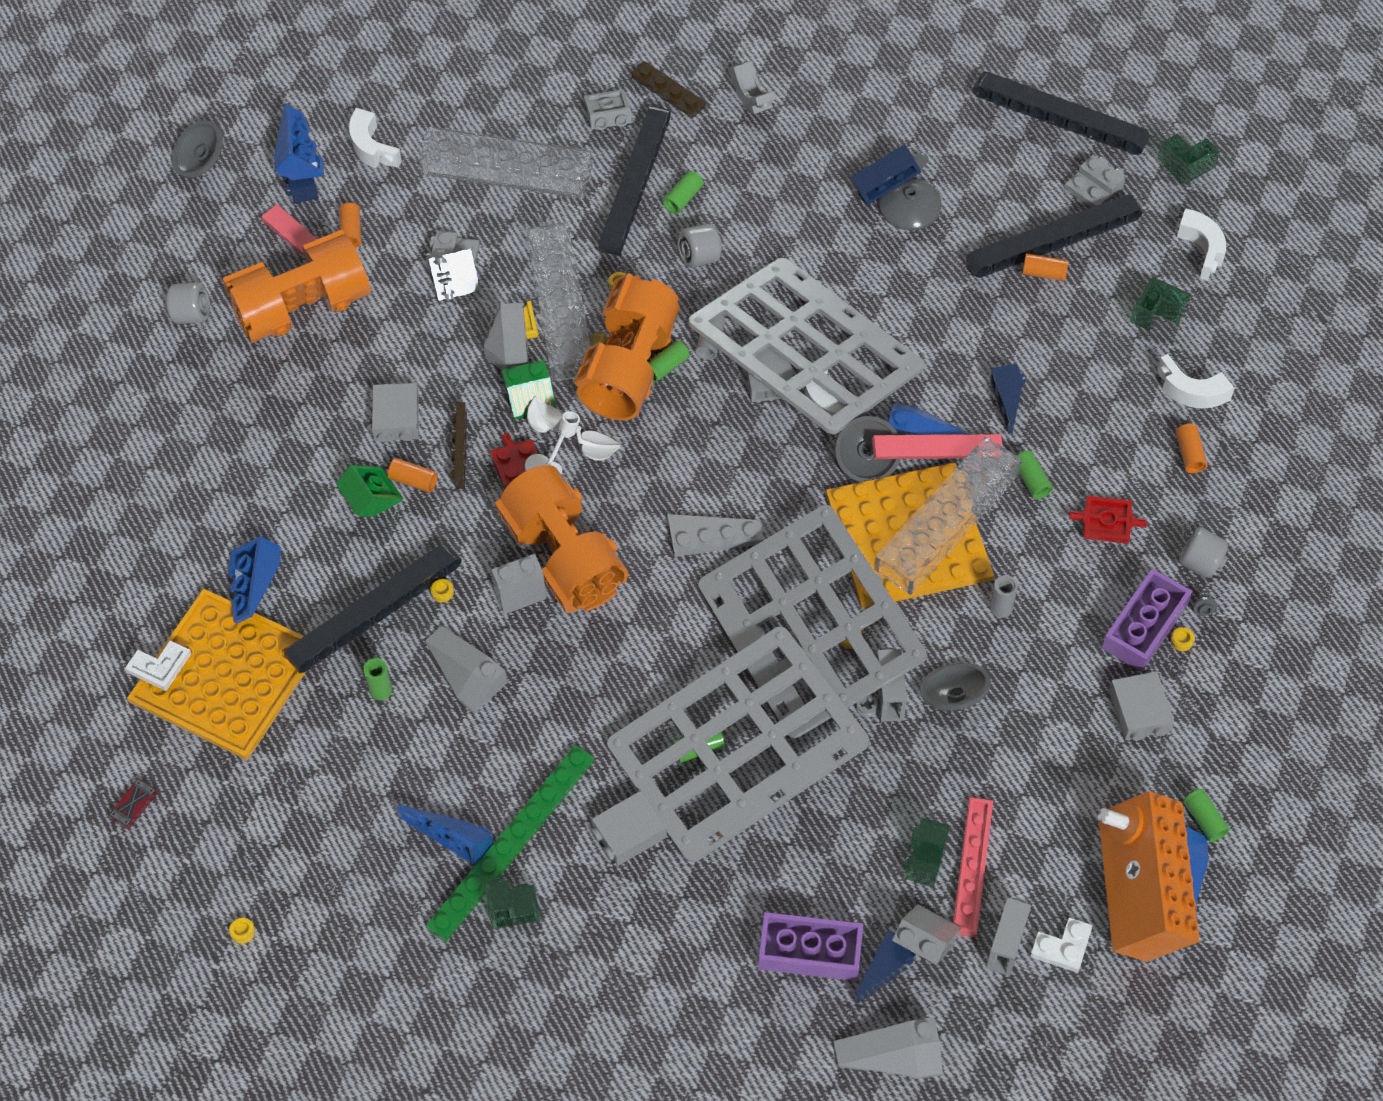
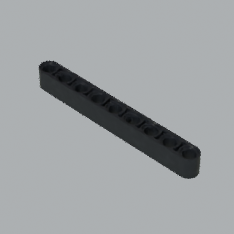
M982 72L972 89L974 95L980 99L1134 155H1139L1143 152L1150 138L1149 132L1140 126L991 72Z
M649 106L599 241V252L616 256L621 255L669 125L671 110Z
M1127 194L976 249L966 256V262L975 277H985L1025 262L1026 254L1042 256L1132 223L1142 216L1143 210L1133 195Z
M447 543L437 546L293 643L285 651L284 657L298 673H305L426 591L434 581L443 579L460 566L462 562L461 557Z

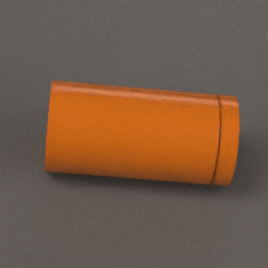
M345 203L339 207L340 230L343 229L344 234L349 237L355 249L361 245L360 207L354 203Z
M1026 254L1023 275L1065 281L1069 260Z
M1185 424L1180 426L1176 430V436L1186 472L1198 473L1205 470L1208 464L1197 425Z
M394 458L388 470V479L431 493L437 483L438 473Z

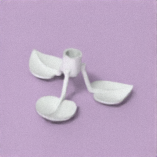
M537 397L530 403L527 412L529 425L541 433L549 430L554 432L559 428L560 437L549 459L541 454L531 455L525 462V471L541 465H552L562 474L561 465L553 462L563 438H570L575 433L577 434L578 443L583 444L581 451L593 460H605L621 446L614 439L596 431H585L581 435V426H578L580 417L575 412L568 411L562 415L556 408L542 402Z

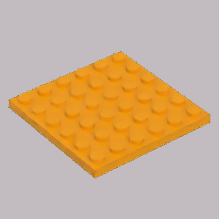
M956 463L826 490L829 506L834 509L874 572L880 575L883 580V586L894 602L994 580V573ZM852 570L850 574L861 609L873 606V600Z
M203 589L155 657L158 659L169 641L175 642L191 651L190 657L168 690H162L140 679L127 697L129 703L248 760L305 675V673H298L284 657L287 648L304 636L256 613L251 618L237 624L233 620L232 602Z

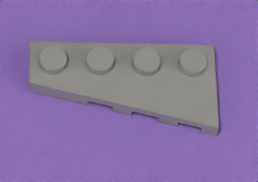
M667 514L674 557L753 546L764 541L760 520Z

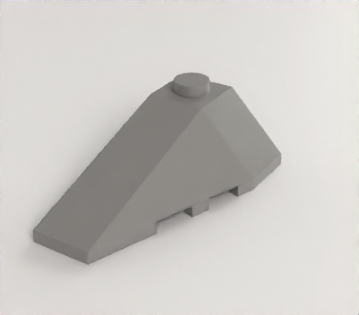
M523 303L500 304L494 318V324L490 327L489 335L484 341L486 359L501 371L529 363Z
M440 626L425 640L434 659L443 671L447 682L452 687L456 698L472 713L475 714L507 684L506 672L501 666L445 627Z
M934 1017L908 1021L834 1041L838 1067L885 1072L887 1075L898 1074L909 1076V1078L913 1079L943 1075L940 1041Z

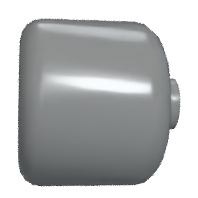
M706 223L680 231L677 241L678 250L686 266L695 268L719 260L722 253V242L714 226Z
M202 283L173 284L168 289L165 307L170 319L175 324L202 323L207 320L210 313V298L206 287Z
M1199 527L1193 532L1184 546L1179 562L1182 566L1196 574L1209 578L1217 569L1221 570L1228 559L1225 557L1228 543L1212 532Z

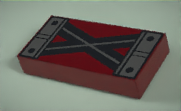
M137 778L109 813V818L129 830L158 794L157 789Z

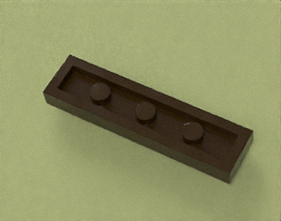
M645 60L631 72L632 79L692 119L706 107V101Z
M457 402L456 411H452L453 424H456V429H452V443H455V448H451V461H455V467H451L450 476L451 481L455 480L456 489H465L467 409L466 402Z

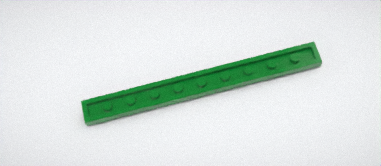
M576 745L570 750L426 925L428 931L445 943L449 940L594 763L593 756Z

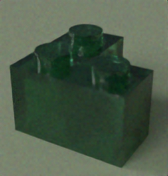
M1177 133L1161 142L1157 158L1184 186L1216 168L1220 151L1208 138L1190 147Z
M1152 277L1133 308L1130 322L1150 331L1158 316L1179 324L1188 309L1192 294Z
M922 817L920 826H914L910 848L914 850L911 857H906L903 870L907 871L906 880L934 888L946 849L950 825Z
M495 879L488 884H484L492 930L541 921L535 885L520 884L510 889L509 881H503L502 879Z

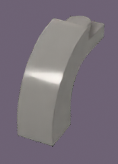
M746 61L728 68L736 92L750 113L756 114L773 108L771 101L776 99L774 91L767 92L764 90L758 80L752 61Z

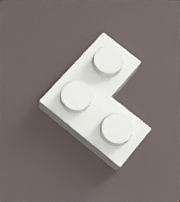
M169 641L158 659L137 650L125 670L127 673L167 691L190 657L191 651L172 641Z
M1069 918L1062 939L1038 932L1030 957L1078 973L1093 925Z

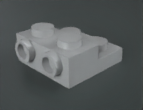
M624 89L584 96L592 130H604L611 126L623 127L632 123L631 108Z
M1092 155L1080 166L1079 172L1065 184L1064 189L1091 208L1108 202L1124 187L1126 177H1124V173L1119 168H1111L1105 158H1097Z
M437 231L436 236H432L430 240L432 253H427L426 266H429L430 275H432L429 258L471 249L475 266L480 247L479 240L458 238V233Z

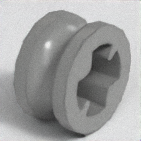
M870 694L857 702L856 710L860 716L870 718L876 714L878 706L876 697ZM867 702L868 705H871V709H867L863 706V703Z

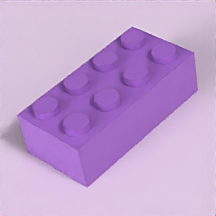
M1151 569L1106 634L1102 649L1143 672L1187 607L1192 591L1158 571Z
M764 912L758 970L857 981L863 924Z

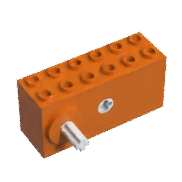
M1147 791L1109 809L1102 808L1101 812L1098 813L1113 952L1148 962L1200 942L1182 802Z

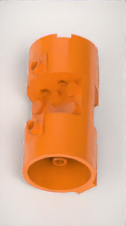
M343 229L303 245V254L307 264L272 277L264 263L260 262L222 278L227 295L231 297L233 311L246 338H250L248 339L250 344L269 336L277 335L280 337L287 334L292 329L288 313L297 310L302 304H313L321 297L331 312L336 310L341 312L346 310L351 305V302L371 294L370 284L359 255L349 237L344 234Z
M629 273L615 280L602 312L606 316L605 325L610 333L606 345L599 342L587 348L574 380V384L578 386L577 396L579 400L592 412L608 419L620 421L631 420L638 416L644 400L651 393L650 388L653 383V369L647 360L651 356V351L655 352L661 348H666L671 342L672 327L680 309L678 296L667 285L655 279H652L651 282L640 280V276H632Z
M541 465L522 473L505 488L500 499L495 502L497 512L520 546L525 543L537 545L545 542L550 546L554 553L546 566L542 568L544 582L566 614L571 611L577 612L578 609L582 608L585 611L595 609L618 593L616 588L620 583H626L628 570L617 556L615 551L618 548L612 538L608 540L604 533L601 534L599 532L579 534L576 527L572 524L582 511L580 501L583 498L577 488L573 490L570 484L566 483L556 467Z

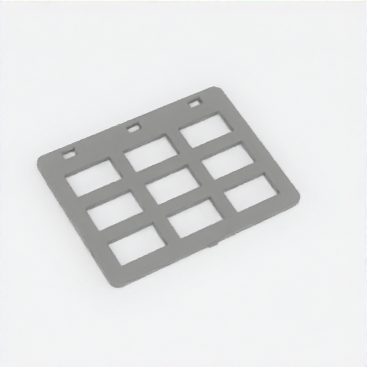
M786 258L776 259L691 315L688 322L689 326L829 434L839 433L850 421L861 417L920 374L925 367L923 359ZM798 274L804 280H799L797 277H795V275ZM776 279L807 304L792 312L762 288ZM751 296L780 318L781 321L767 329L736 305ZM844 311L849 312L854 317L850 318ZM820 312L851 337L836 345L808 324L806 320ZM725 313L756 338L741 347L710 322ZM794 329L826 354L814 363H811L780 338ZM864 345L896 370L882 379L850 354ZM769 347L801 372L785 381L754 356ZM897 348L904 354L901 356L894 349ZM839 363L871 388L857 398L824 372ZM814 381L846 407L831 416L799 390Z
M829 505L820 506L699 580L698 586L738 652L763 636L758 629L760 625L782 613L800 642L802 650L847 708L924 663L927 659L925 648L883 586L882 578L874 572L834 509ZM824 525L845 558L821 572L800 538ZM788 546L809 579L785 593L765 559ZM753 567L773 601L749 614L731 585L730 580ZM852 570L874 602L873 606L853 618L849 616L829 585ZM818 592L839 626L815 640L794 605ZM721 596L725 604L718 608L713 599ZM884 617L906 651L881 666L859 632ZM845 639L849 641L869 673L847 688L843 686L823 654ZM771 652L749 666L748 670L760 688L792 667L787 658L778 662L774 653ZM793 684L768 700L779 721L805 705ZM785 703L790 711L783 716L777 706ZM824 710L788 734V736L798 738L832 717Z
M776 627L700 678L694 679L688 686L610 736L607 745L637 790L643 792L685 859L689 862H697L864 751L869 746V737L789 631L784 627ZM779 648L792 667L750 693L737 674ZM802 678L816 698L774 725L761 705ZM725 683L739 702L696 729L683 710ZM826 710L840 729L798 757L784 737ZM748 714L761 731V734L719 761L706 741ZM671 718L684 738L642 765L629 745ZM772 746L785 766L745 793H742L729 773ZM843 749L846 754L834 761L831 756ZM694 750L707 770L664 797L651 778ZM717 782L730 800V803L687 830L674 810ZM781 790L784 796L772 803L769 797ZM716 832H719L722 837L709 844L707 839Z

